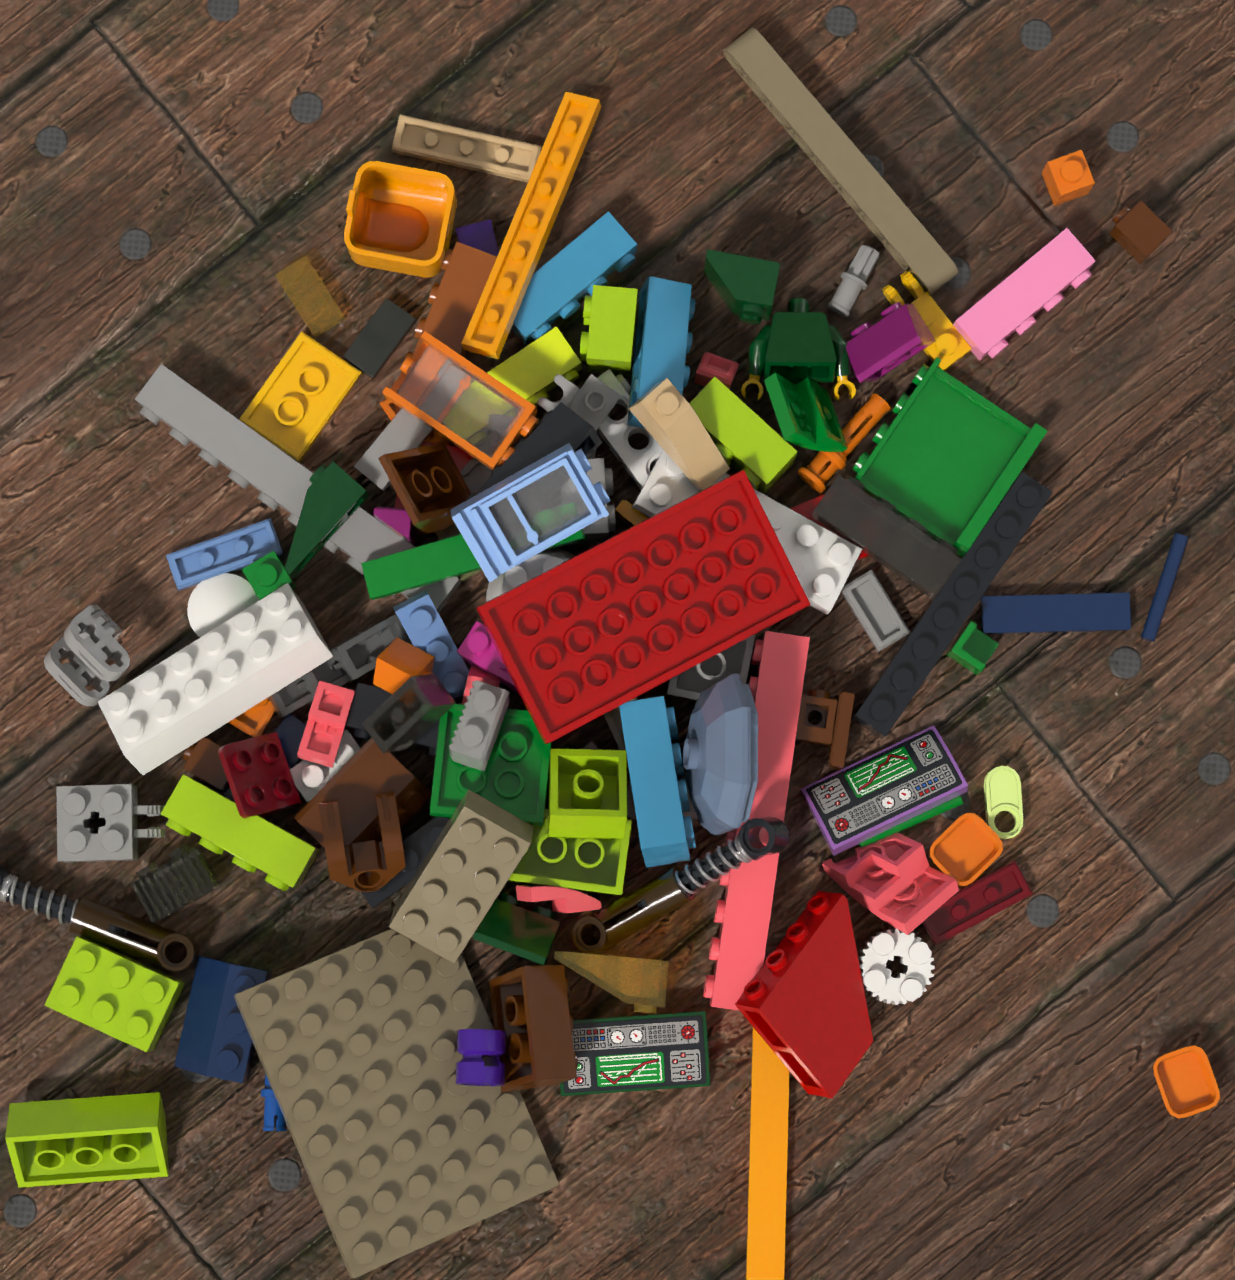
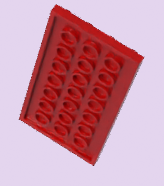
M741 470L476 607L544 743L548 744L811 604L745 471Z

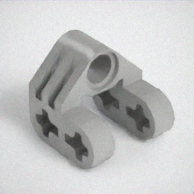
M97 604L89 605L74 617L64 630V636L45 655V668L77 702L85 706H95L108 693L110 686L108 681L119 679L129 667V654L116 641L123 630ZM66 657L70 663L61 664L59 659ZM112 658L116 664L109 666L105 661ZM92 684L96 689L88 691L85 686Z

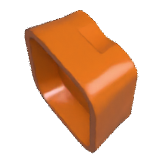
M965 813L932 843L930 858L945 875L956 879L958 886H967L974 882L1000 856L1003 851V842L982 818L975 813Z
M1195 1045L1187 1046L1166 1053L1155 1060L1153 1074L1165 1107L1171 1116L1178 1119L1209 1110L1217 1105L1220 1099L1219 1088L1208 1057L1202 1048Z

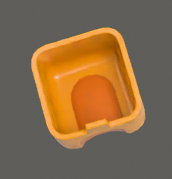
M380 161L364 163L356 173L353 190H350L346 208L347 220L344 230V241L351 259L361 266L424 278L438 275L443 270L441 266L449 249L457 208V199L452 181L446 175L439 172Z

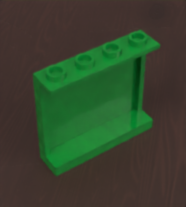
M936 358L931 367L923 364L914 377L912 383L917 385L912 395L909 396L904 393L892 410V412L897 414L892 424L888 425L885 422L882 424L872 439L878 445L871 455L865 451L852 469L858 473L852 484L963 557L1048 431L1037 423L1032 428H1029L940 369L938 365L941 360Z

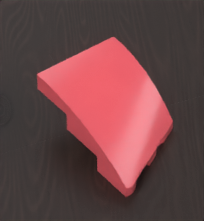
M898 832L863 848H855V855L836 863L832 859H828L822 863L824 871L850 896L877 917L907 935L959 891L956 879L929 866L923 844Z

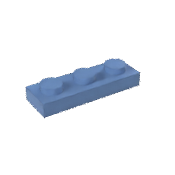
M425 590L394 606L393 608L413 646L435 657L432 673L435 674L433 683L443 702L449 703L464 695L469 670L462 657L457 653L458 649L428 592Z

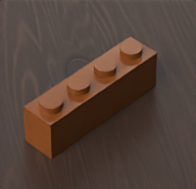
M456 242L453 250L450 248L447 250L441 266L445 273L441 283L433 285L428 298V303L432 305L427 318L422 317L416 328L415 338L419 339L414 353L409 351L404 361L407 357L412 358L423 342L421 335L424 331L465 358L467 351L463 349L461 343L497 256L460 242Z

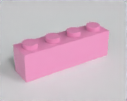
M1066 228L960 316L953 326L972 348L971 352L979 361L987 355L993 359L1009 345L1006 341L1009 336L1015 331L1021 336L1037 322L1033 316L1044 308L1047 312H1050L1064 299L1061 293L1070 285L1077 289L1092 276L1089 269L1096 260L1069 229Z

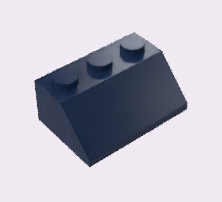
M199 956L174 1066L209 1077L242 1084L248 1082L255 1047L234 995L270 980L272 971Z

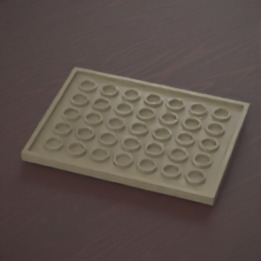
M390 929L234 995L351 1279H355L559 1186L520 1090L501 1092V1086H467L456 1084V1063L462 1059V1055L457 1052L458 1030H494L462 953L454 964L397 931Z

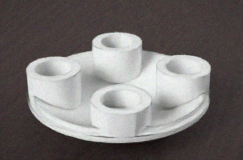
M224 573L201 581L193 590L188 601L187 613L190 625L199 637H202L258 602L259 598L247 580L234 574Z

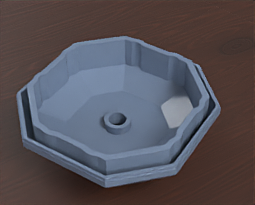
M731 674L700 693L690 717L683 747V764L686 769V782L691 801L700 825L713 835H721L741 827L742 822H746L749 819L758 783V713L749 684H743L739 674Z

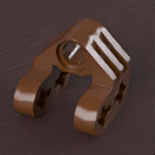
M394 791L375 794L382 835L381 842L371 840L352 843L349 847H345L338 800L319 803L330 879L357 891L374 892L386 885L406 867Z

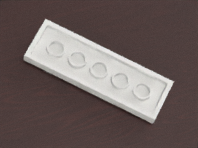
M662 450L632 507L652 517L700 491L669 455ZM725 473L715 483L729 477L730 475ZM754 489L811 604L810 606L826 615L829 614L862 549Z

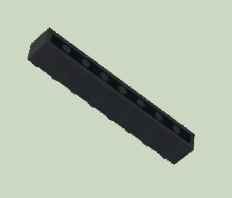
M1024 472L1020 473L969 550L956 565L852 717L854 721L881 739L888 735L1053 493Z

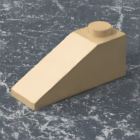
M668 378L655 384L629 408L699 491L713 485L730 469L692 406Z

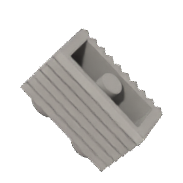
M476 680L472 682V688L469 689L470 695L467 696V702L464 703L465 709L462 710V716L459 717L460 723L456 724L457 730L454 731L455 737L451 738L452 744L449 745V751L452 761L485 771L509 705V692Z

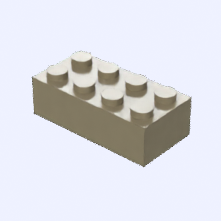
M468 789L395 905L389 927L455 964L531 845L534 826Z

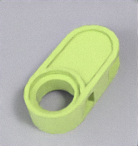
M1008 766L995 767L984 778L986 824L1000 839L1006 840L1018 835L1023 827L1021 781L1014 769ZM1001 811L1011 813L1015 819V825L1010 832L1004 833L995 827V817Z

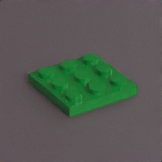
M441 703L430 816L451 818L469 789L530 825L543 826L551 742L548 744L544 743L527 710L507 709L485 771H480L452 761L449 745L452 744L451 738L455 737L456 724L460 723L459 717L462 716V710L465 707L461 704Z

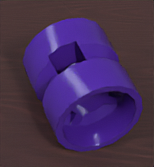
M488 1029L458 1030L457 1052L462 1055V1059L456 1063V1084L467 1086H505V1064L500 1061V1056L506 1053V1031Z

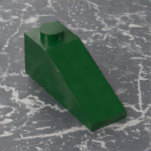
M334 461L328 467L324 464L321 465L309 479L312 484L307 489L285 570L293 578L300 573L369 497L367 491Z

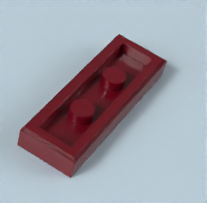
M1013 861L960 889L921 924L933 946H936L1032 895L1033 892L1016 861Z

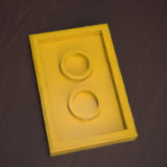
M301 331L239 420L300 463L363 374Z

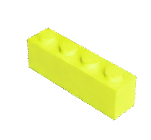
M556 326L487 373L537 407L538 404L536 402L539 398L545 397L548 399L549 395L547 392L557 386L554 381L557 373L573 383L579 378L577 372L582 369V364ZM474 381L448 413L442 424L477 447L486 440L489 415L498 414L515 417L519 410L477 381Z

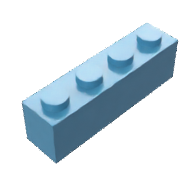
M609 211L533 274L511 327V330L525 346L532 340L535 341L553 328L550 325L560 316L565 320L576 312L580 307L578 301L588 293L592 296L593 285L606 286L608 283L606 278L615 270L622 273L636 260L633 255L636 254L637 243Z
M649 276L639 290L629 408L655 384L666 378L683 395V388L687 386L690 374V367L685 365L686 354L691 349L693 338L692 332H688V324L695 311V299L691 298V284ZM629 410L627 425L645 428Z

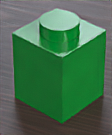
M275 551L270 552L242 569L259 600L287 583L293 590L297 588Z

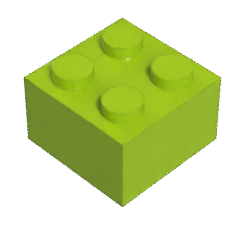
M593 285L592 296L585 295L583 318L584 325H589V332L581 333L580 361L587 362V372L604 373L610 369L615 375L631 376L638 289Z
M551 749L548 837L624 839L627 822L626 750Z

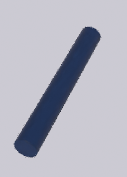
M1174 533L1140 637L1144 640L1155 642L1189 538L1185 535Z

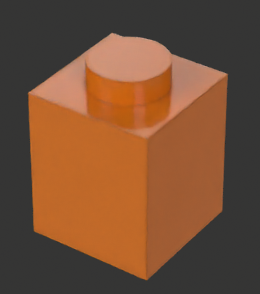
M1082 150L1048 161L1042 171V176L1054 206L1089 194L1095 184Z
M397 637L377 657L373 684L411 704L421 693L425 694L431 688L435 679V674L432 673L435 657Z

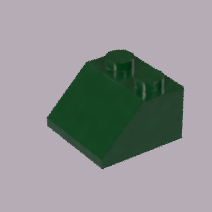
M707 249L704 274L731 313L740 316V321L750 324H761V320L769 321L780 263Z
M500 892L498 899H495L474 932L472 939L545 965L561 923L553 920L556 912L537 905L534 906L533 912L518 907L520 901L517 898Z

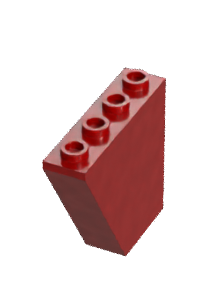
M818 891L808 901L807 907L797 921L788 928L785 937L777 948L768 955L765 964L754 979L745 986L743 994L735 1005L808 1094L831 1099L834 1098L874 1040L848 900L844 894Z

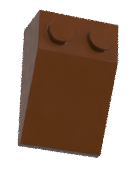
M445 443L388 453L378 458L415 527L425 533H431L447 529L455 523L451 517L450 510L465 502L471 495V492Z

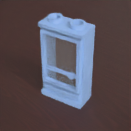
M568 443L450 510L453 521L489 582L600 518H605L609 515L605 504L611 500L601 482L599 481L593 485L586 473L592 467L582 449L574 452L572 446Z

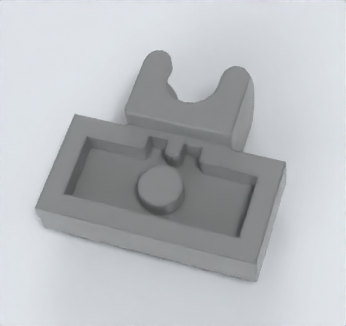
M557 373L554 381L563 390L562 398L557 402H552L545 397H541L536 403L549 412L562 402L597 431L621 395L592 374H590L581 389H579V387Z

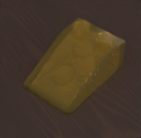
M555 951L554 959L623 1002L634 1004V1012L656 1014L657 1006L665 1007L668 960Z

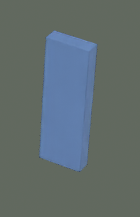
M269 518L167 554L166 557L177 589L181 591L198 585L201 581L243 569L272 551H275L278 556L283 555V551L273 522Z

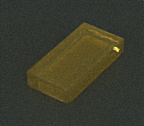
M306 256L275 274L314 338L345 319Z

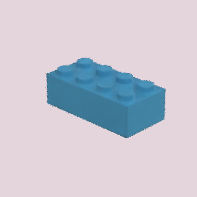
M664 696L626 702L620 705L619 708L640 846L645 866L647 868L690 861L689 849L696 848L691 816L684 817L683 815L684 812H690L685 779L678 780L679 776H685L680 744H672V741L679 740L674 707L666 708Z

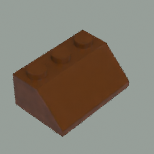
M372 736L294 819L325 848L319 803L338 800L345 847H349L352 843L371 840L381 842L382 835L375 794L394 791L401 828L427 802L432 792Z
M564 965L522 966L490 980L494 1030L507 1032L506 1053L500 1056V1061L505 1064V1086H501V1092L557 1085L577 1078L578 1059L573 1049V1019L569 1014L567 997L569 982L565 977Z

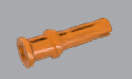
M872 394L871 398L842 429L848 449L843 452L819 451L806 468L801 467L797 471L799 476L811 488L822 493L826 489V482L838 469L843 470L846 467V457L867 436L869 431L885 413L891 409L890 405L879 395Z

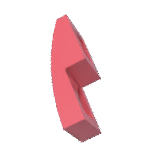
M319 681L297 758L333 768L355 695L354 690Z
M534 884L516 885L518 901L538 902L552 900V911L574 913L602 909L601 901L569 888Z

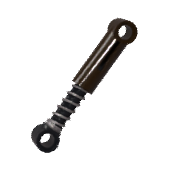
M761 817L748 820L733 841L728 840V845L724 847L717 846L716 852H707L706 857L702 860L696 858L695 864L691 866L685 865V870L675 866L593 915L580 918L572 929V938L578 950L588 954L613 949L620 941L693 900L699 887L706 888L709 881L716 882L719 880L720 875L727 876L731 868L739 869L742 862L757 861L764 856L781 852L788 842L789 833L786 825L776 817ZM762 827L769 834V841L766 846L759 839V832ZM639 908V911L635 912L634 914L630 915L629 917L623 919V920L620 921V922L617 921V920L621 919L622 917L626 916L627 914H629V913H631V912H633L634 910H636V909ZM595 925L601 933L599 942L596 941L593 935Z
M0 866V902L10 901L11 906L21 905L24 911L32 909L36 915L45 914L48 920L56 918L60 924L69 923V931L71 933L157 964L171 971L187 970L198 960V944L189 935L176 932L83 897L80 902L78 899L75 901L69 900L66 894L61 897L54 894V890L51 892L43 890L42 885L37 888L30 885V881H27V883L21 882L17 876H12L10 871ZM127 931L160 942L158 948L126 936ZM178 941L183 943L187 949V956L181 963L174 962L169 955L170 947Z

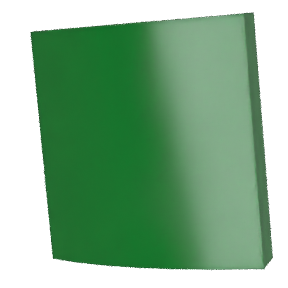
M776 372L764 380L784 440L806 449L823 452H843L848 449L826 388L813 382L808 377L795 385Z

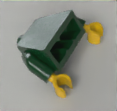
M791 299L787 304V312L775 313L772 324L763 326L750 344L746 373L749 374V380L742 385L741 392L743 397L746 398V388L748 385L756 384L759 387L758 400H760L764 394V388L759 382L760 376L764 375L765 380L776 372L790 382H801L807 377L813 382H834V376H837V382L831 389L832 397L835 401H839L838 388L840 385H845L849 389V399H852L856 394V388L852 382L848 381V375L851 374V366L846 350V340L834 326L828 325L827 317L824 313L809 312V302L806 299Z

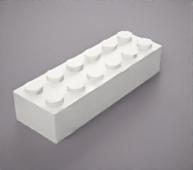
M287 583L99 700L98 704L123 755L142 775H145L326 662L333 655L305 605Z

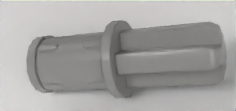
M862 245L859 248L848 271L842 272L840 276L843 280L831 302L827 305L830 310L844 317L849 316V312L861 290H866L868 286L866 281L880 257V253L877 250L866 245Z

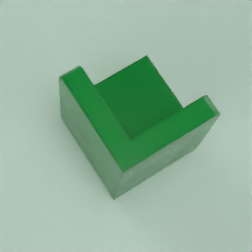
M971 620L946 655L975 675H978L983 671L986 666L985 664L999 644L976 629L977 624Z

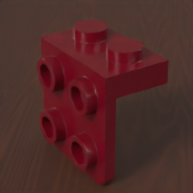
M277 732L230 743L219 748V757L238 812L242 818H250L262 814V817H266L301 803Z

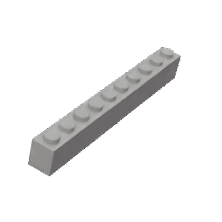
M160 364L135 398L138 404L142 406L139 413L155 425H158L160 421L172 428L168 434L186 447L189 442L201 449L198 454L199 457L215 468L221 463L231 471L228 477L244 489L250 484L261 492L257 497L261 502L274 511L278 506L290 513L287 520L297 527L307 489L312 484L309 479L313 473L164 365ZM361 507L353 513L324 545L326 549L334 554L337 549L347 554L350 558L346 563L363 575L361 563L415 548V546L383 525ZM452 577L400 593L407 599H410L426 590L439 613L459 587L461 581L458 577Z

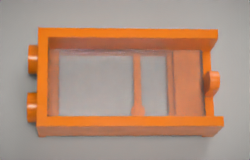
M424 331L421 335L423 342L412 358H406L400 367L402 372L391 388L386 386L382 393L386 399L493 471L499 465H503L515 452L514 445L521 435L526 438L531 434L539 419L534 417L538 412L537 408Z

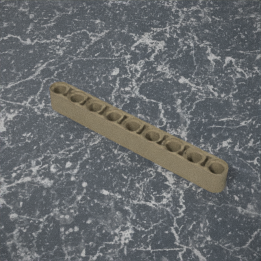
M751 27L723 50L726 59L903 270L913 275L921 285L924 293L928 292L929 296H931L958 274V269L952 259L755 28Z

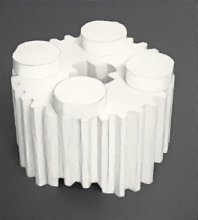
M898 929L884 930V933H876V937L871 936V942L864 943L865 948L859 950L861 956H858L862 981L865 984L864 990L870 991L869 995L872 997L876 996V1000L887 1004L898 1005L899 1002L900 1004H906L907 1001L913 1002L920 998L922 993L927 991L925 986L931 985L929 978L934 977V974L931 973V970L935 969V966L931 965L934 958L931 957V950L928 945L920 942L922 938H914V933L911 932L907 935ZM894 956H898L900 964L904 965V970L902 973L898 972L897 977L893 978L891 977V970L886 968V963L888 960L893 961Z

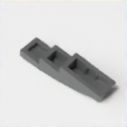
M395 613L330 647L329 650L333 655L332 658L268 697L279 718L311 702L314 699L319 681L342 686L374 669L377 657L397 637L413 645L397 614Z

